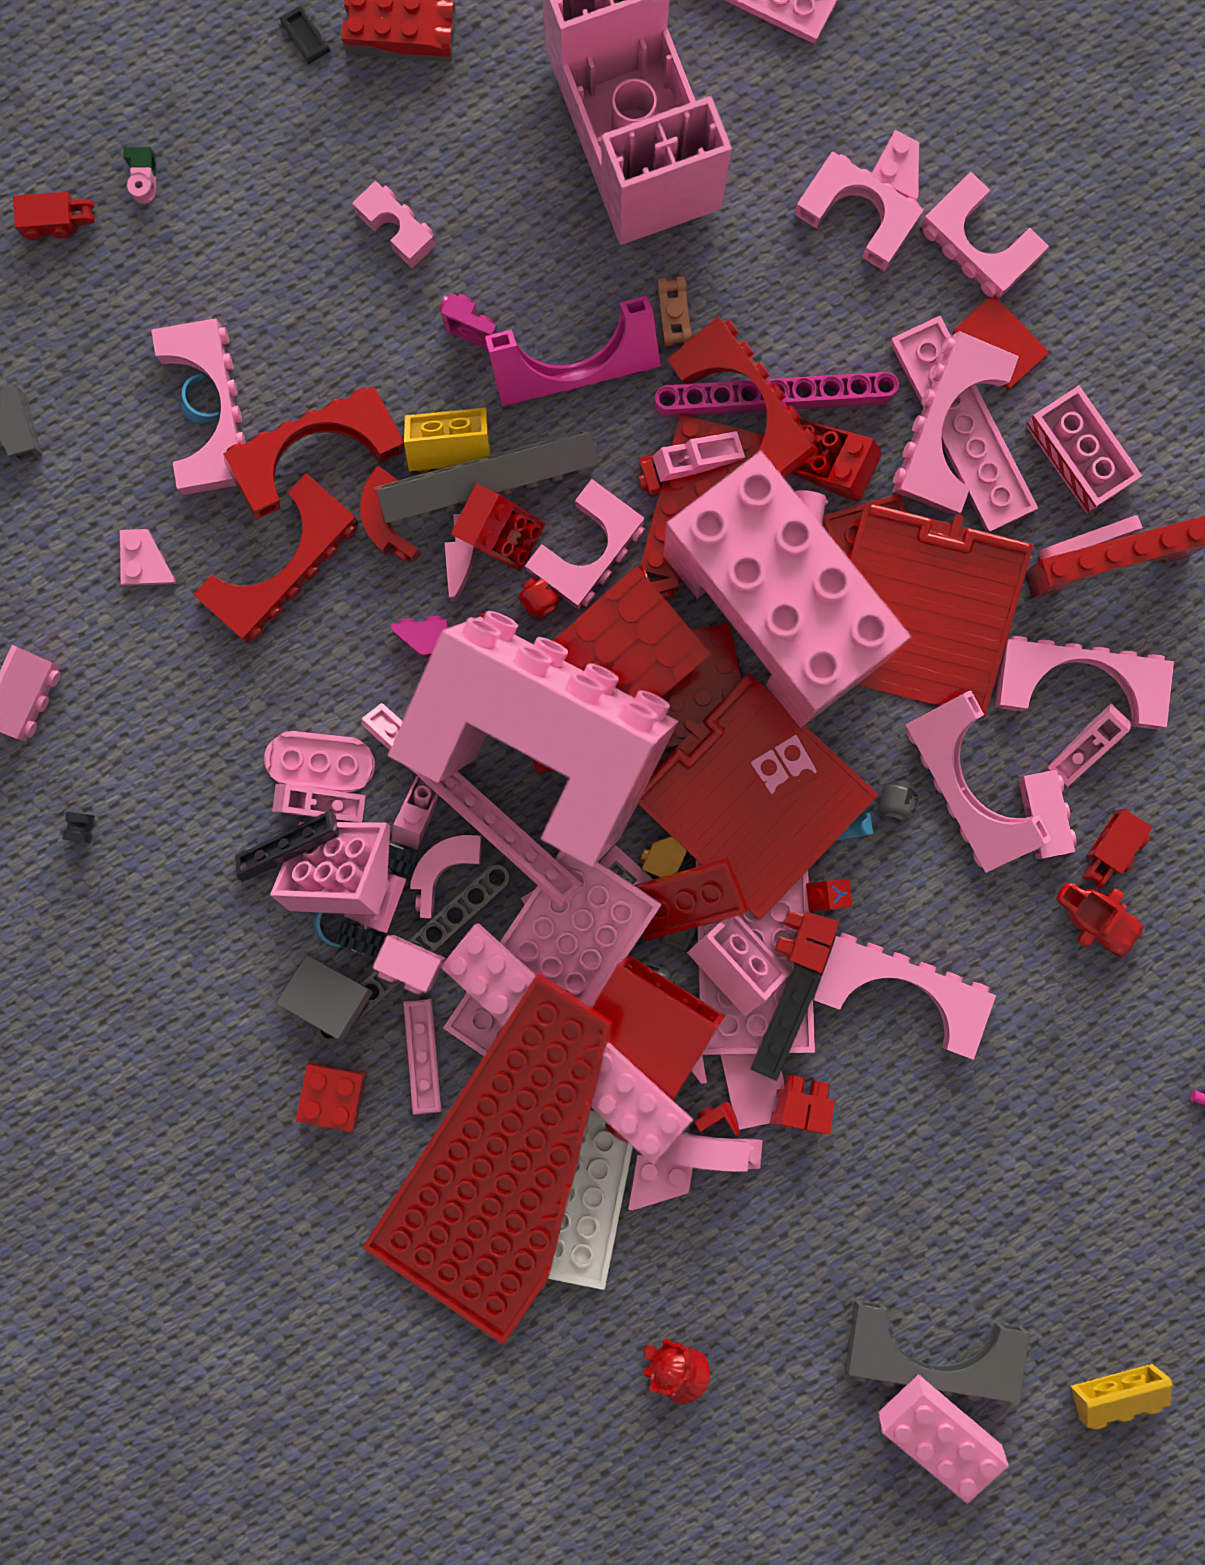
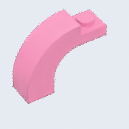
M461 835L451 837L434 845L423 855L414 870L410 889L421 890V895L416 896V912H420V918H434L436 883L446 869L457 864L481 865L482 836Z
M682 1132L661 1155L660 1160L687 1167L720 1171L744 1172L748 1171V1169H760L763 1140L753 1138H715Z

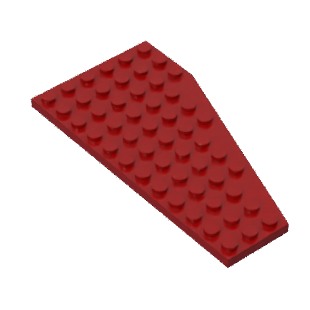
M539 972L362 1247L502 1345L507 1341L550 1276L612 1026L611 1020Z

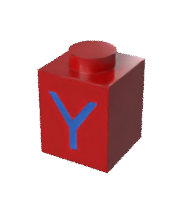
M849 879L806 883L809 911L853 907Z

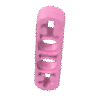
M1138 515L1047 547L1039 551L1038 556L1041 560L1100 544L1104 541H1112L1138 532L1143 527Z

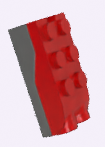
M344 0L347 15L346 21H343L341 40L346 55L452 62L456 18L454 1Z

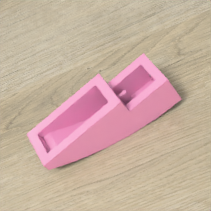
M736 431L690 439L685 444L663 447L652 457L660 482L718 468L745 458Z
M453 514L454 526L460 514ZM455 537L456 542H445L448 591L451 602L457 601L470 575L476 553L475 547Z

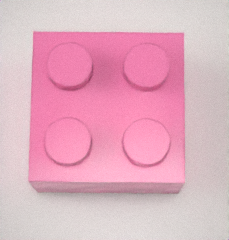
M396 935L387 936L373 968L379 971L377 976L390 982L400 980L405 983V989L420 994L423 991L432 990L441 970V965L446 958Z

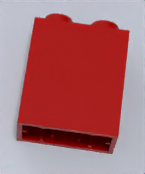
M628 955L617 964L592 1006L594 1010L612 1021L608 1042L672 1101H674L725 1017L718 1010L631 955ZM606 1121L605 1127L613 1136L629 1143Z

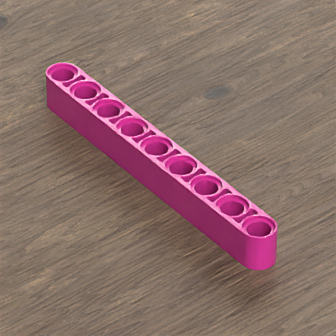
M889 372L768 379L772 386L777 384L786 396L783 401L789 408L792 405L795 409L885 404L892 400L899 387L897 377ZM752 380L666 385L657 390L654 403L655 411L663 417H677L680 414L693 416L767 411L762 393ZM878 385H887L890 388V392L883 393L878 388ZM859 386L863 390V394L853 393L851 387ZM827 387L835 390L836 395L828 396L823 389ZM804 389L809 393V397L801 398L796 391ZM749 392L755 396V399L753 401H746L743 399L742 394ZM723 394L728 398V401L719 403L715 400L714 396ZM697 396L701 402L694 405L689 403L687 398ZM668 397L674 401V404L664 406L660 403V400Z

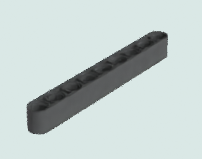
M501 865L489 867L408 941L435 953L509 885L511 877L508 869ZM495 870H502L505 874V881L499 886H495L490 881V875ZM477 888L481 889L484 893V900L478 905L473 904L469 897L471 891ZM454 907L460 908L464 915L462 921L457 924L449 919V912ZM433 926H437L442 930L443 935L439 942H432L428 937V932ZM375 970L360 985L365 988L370 983L377 985L379 996L376 999H368L351 1028L398 987L402 981H387L377 976L378 970ZM316 1027V1035L322 1042L333 1043L338 1040L335 1037H329L323 1030Z

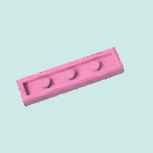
M432 999L404 1001L413 1115L441 1112Z

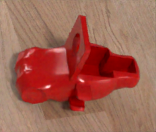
M1066 883L1059 890L1056 897L1057 902L1068 911L1071 922L1082 931L1077 939L1080 945L1084 947L1089 946L1094 940L1107 951L1122 958L1132 950L1135 941L1141 937L1144 926L1136 917L1125 911L1127 907L1125 904L1118 905L1124 896L1120 890H1111L1106 896L1093 889L1082 890L1074 883Z

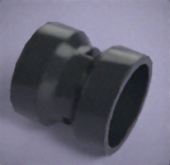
M66 812L65 821L68 824L67 829L63 831L62 840L91 843L92 834L90 833V827L94 824L95 816ZM72 824L84 825V826H86V827H85V828L72 827Z

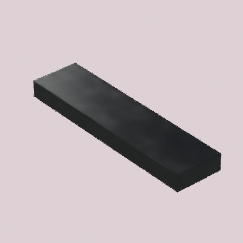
M331 810L236 855L237 878L244 882L338 837L336 815Z
M794 965L751 1064V1070L777 1081L822 976Z

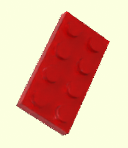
M728 858L634 885L662 904L642 933L644 941L746 914L749 909Z

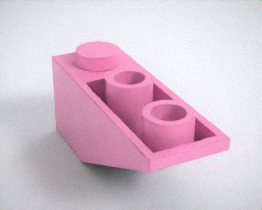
M416 776L393 824L392 841L418 850L440 797L418 776Z

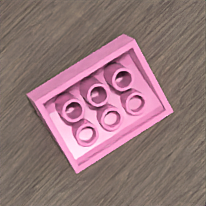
M337 822L338 837L282 864L270 894L289 911L378 915L387 891L390 825L388 823Z

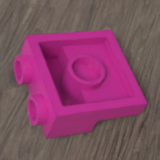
M450 293L449 296L445 295L442 299L439 311L441 312L446 332L488 350L485 336L498 333L494 321L484 315H479L478 317L476 304L465 295L459 294L456 296Z

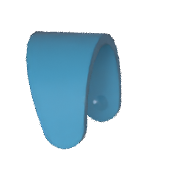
M205 373L191 376L184 383L180 398L181 409L185 416L198 423L215 421L220 418L221 412L211 414L200 413L193 409L186 400L185 393L191 385L206 379Z
M862 812L837 840L874 834L870 813Z
M315 912L313 928L317 936L329 945L345 948L330 942L323 936L320 928L322 913Z

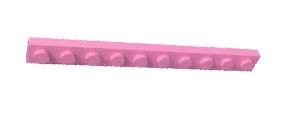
M381 703L362 718L361 725L390 750L402 721ZM411 769L561 907L581 890L583 884L458 771L437 783Z

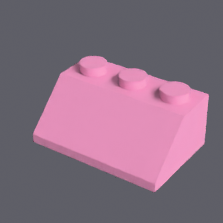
M14 645L11 646L0 670L1 733L22 741H26L28 737L33 736L37 729V722H35L37 716L48 705L49 698L47 695L50 688L55 687L60 679L61 673L59 669L61 666Z
M739 916L720 921L687 952L744 1016L763 1003L790 974L787 968Z

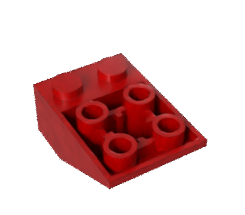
M802 419L800 425L803 429L808 427L817 439L814 444L819 451L795 469L792 474L838 496L860 502L883 454L875 440Z
M476 484L451 535L521 572L546 523L503 496Z

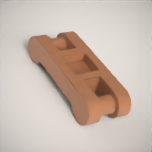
M685 276L676 277V280L666 281V278L657 279L664 348L673 347V344L683 343L685 345L692 339ZM677 291L678 297L668 298L667 292ZM681 327L682 332L672 333L671 328Z

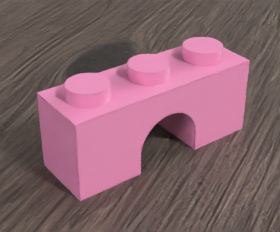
M374 181L352 203L355 213L374 232L385 223L397 224L400 227L399 232L390 240L393 250L413 269L435 247L434 233L425 223L420 225L414 219L415 215L412 210L405 204L401 206L395 200V194L387 186L382 188Z

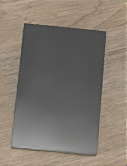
M306 955L276 1004L343 1042L373 992Z

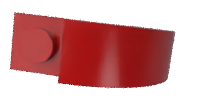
M377 466L367 480L361 496L360 511L364 528L374 545L385 556L393 547L392 553L403 562L409 559L414 563L420 556L419 550L390 528L389 523H385L374 487L399 480Z

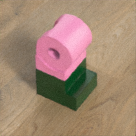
M123 147V158L128 166L131 167V176L127 181V188L137 202L147 204L155 198L156 155L151 147Z

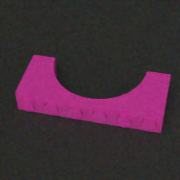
M647 296L620 302L619 322L609 342L595 355L574 364L551 365L535 360L520 348L512 330L485 336L502 406L515 405L522 401L542 398L546 395L562 391H570L573 388L585 385H594L601 381L621 378L625 375L649 371L652 368L661 366L653 310Z

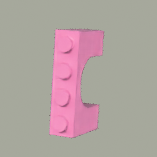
M832 151L797 203L794 215L817 229L832 205L839 199L851 195L868 199L878 209L881 224L867 245L862 258L885 272L919 221L924 209L920 207L916 200L904 197L892 185L880 182L874 178L870 171L858 168L846 156L838 155Z
M970 172L925 216L921 227L926 238L930 241H936L942 247V251L950 260L955 259L962 266L961 269L967 277L975 278L981 284V289L987 296L993 297L995 295L1000 299L1044 255L1049 246L1029 228L1014 244L1003 252L987 254L976 250L965 236L964 222L985 201L990 189Z
M593 479L590 480L575 500V507L597 522L605 531L608 544L604 554L592 564L576 566L565 562L541 544L525 565L526 571L533 577L535 576L537 580H546L560 597L578 610L582 605L587 607L596 595L593 592L599 583L601 585L606 583L612 574V571L609 569L615 561L619 564L623 561L629 552L626 549L631 540L637 542L645 531V528L642 527L645 518Z

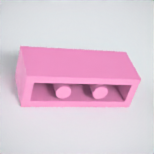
M1057 770L1017 778L1026 818L1039 814L1052 838L1046 845L1034 850L1035 859L1075 852L1074 846H1076L1077 840L1074 831L1070 830L1068 822L1070 809L1063 800L1064 782L1061 775H1058Z

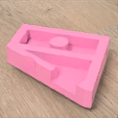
M895 130L872 174L880 182L892 185L899 194L914 200L918 198L919 142Z
M148 529L120 530L121 585L176 584L174 575H172Z
M637 1154L628 1210L639 1209L688 1194L693 1167L664 1162L660 1158L652 1164L643 1155Z

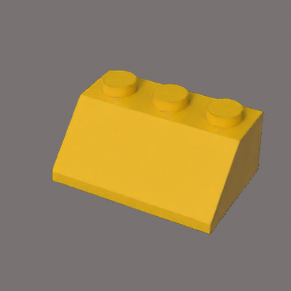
M486 408L405 416L404 445L409 471L427 472L431 469L446 468L490 456Z
M1153 1364L1070 1387L1080 1421L1087 1428L1100 1429L1107 1426L1108 1422L1115 1420L1122 1422L1130 1421L1137 1414L1161 1412L1163 1407L1171 1405L1173 1385L1168 1376Z

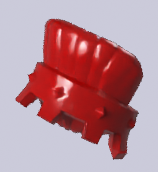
M669 1339L662 1340L663 1346L658 1349L653 1345L644 1347V1358L647 1360L651 1359L649 1368L643 1369L644 1376L648 1377L652 1384L648 1388L651 1392L664 1394L672 1402L682 1405L692 1403L703 1395V1392L708 1387L711 1374L706 1356L701 1351L688 1348V1346L684 1347L680 1342L678 1344L673 1343Z

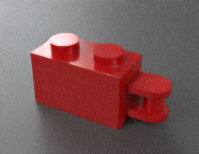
M68 192L13 196L14 226L28 240H40L42 236L49 235L55 238H67L69 234L77 233V226L95 223V217L92 215L94 202L85 199L73 200Z
M1125 808L1116 810L1086 855L1092 861L1085 870L1083 878L1086 880L1090 878L1096 883L1095 886L1100 889L1112 873L1122 874L1129 871L1135 862L1133 856L1138 849H1143L1149 842L1150 836L1148 834L1153 827ZM1099 865L1105 868L1103 873L1096 870Z

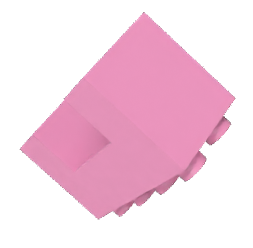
M542 0L546 53L619 244L623 245L721 210L732 148L712 96L695 101L667 28L670 0Z
M762 451L667 522L664 558L697 599L707 592L772 675L766 686L800 728L887 662L911 637Z
M487 611L484 618H468L465 623L443 630L388 756L439 783L476 759L488 733L570 777L541 839L593 867L621 838L679 722L666 715L670 705L662 698L646 691H638L634 698L616 689L615 686L619 678L603 667L587 664L585 671H582L565 662L568 651L554 641L538 637L534 645L514 635L518 624L497 612Z

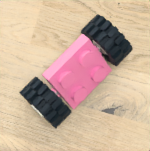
M389 843L387 891L378 915L344 914L345 917L361 923V925L341 921L334 940L336 944L375 958L378 957L387 935L373 931L372 928L387 933L406 882L405 878L392 874V870L412 876L419 858L418 854Z

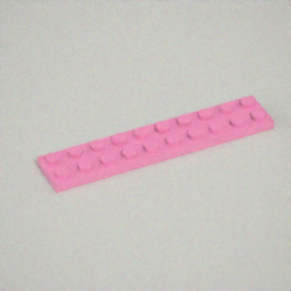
M479 923L472 927L441 965V968L503 1026L536 976ZM609 1042L607 1043L591 1108L647 1160L654 1164L693 1119Z

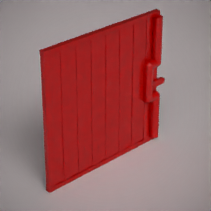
M865 502L849 561L911 637L887 662L857 685L938 706L971 690L984 713L981 717H985L1034 544L962 527L963 516L961 514H956L953 523L950 524Z
M748 672L698 726L692 720L685 722V726L691 733L654 770L638 805L701 865L728 858L748 905V910L760 921L871 804L878 794L805 725L800 728L780 701ZM797 735L817 772L814 773L810 769H804L800 772L799 776L791 775L775 747ZM789 745L784 751L785 758L789 761L798 760L800 749L795 745ZM771 749L788 775L787 780L779 784L773 794L770 793L765 785L767 781H762L751 764L753 760ZM771 759L764 760L761 764V771L764 775L771 776L777 770L776 763ZM821 777L824 782L822 785L786 807L780 808L777 803L779 800L815 778Z

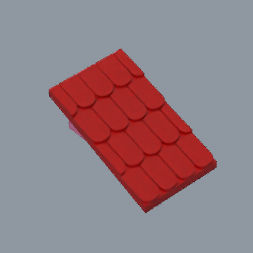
M638 566L634 567L553 640L568 651L565 662L582 671H585L587 664L598 665L611 671L619 678L615 688L634 698L638 691H646L661 698L711 655Z

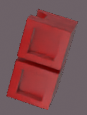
M788 911L783 926L796 930L794 940L779 936L774 951L788 957L787 961L814 972L822 973L830 948L824 946H831L839 921L807 911L802 914Z
M787 1075L783 1090L777 1089L778 1102L776 1112H772L770 1123L830 1135L835 1100L828 1099L829 1083L811 1080L808 1095L803 1094L805 1078Z

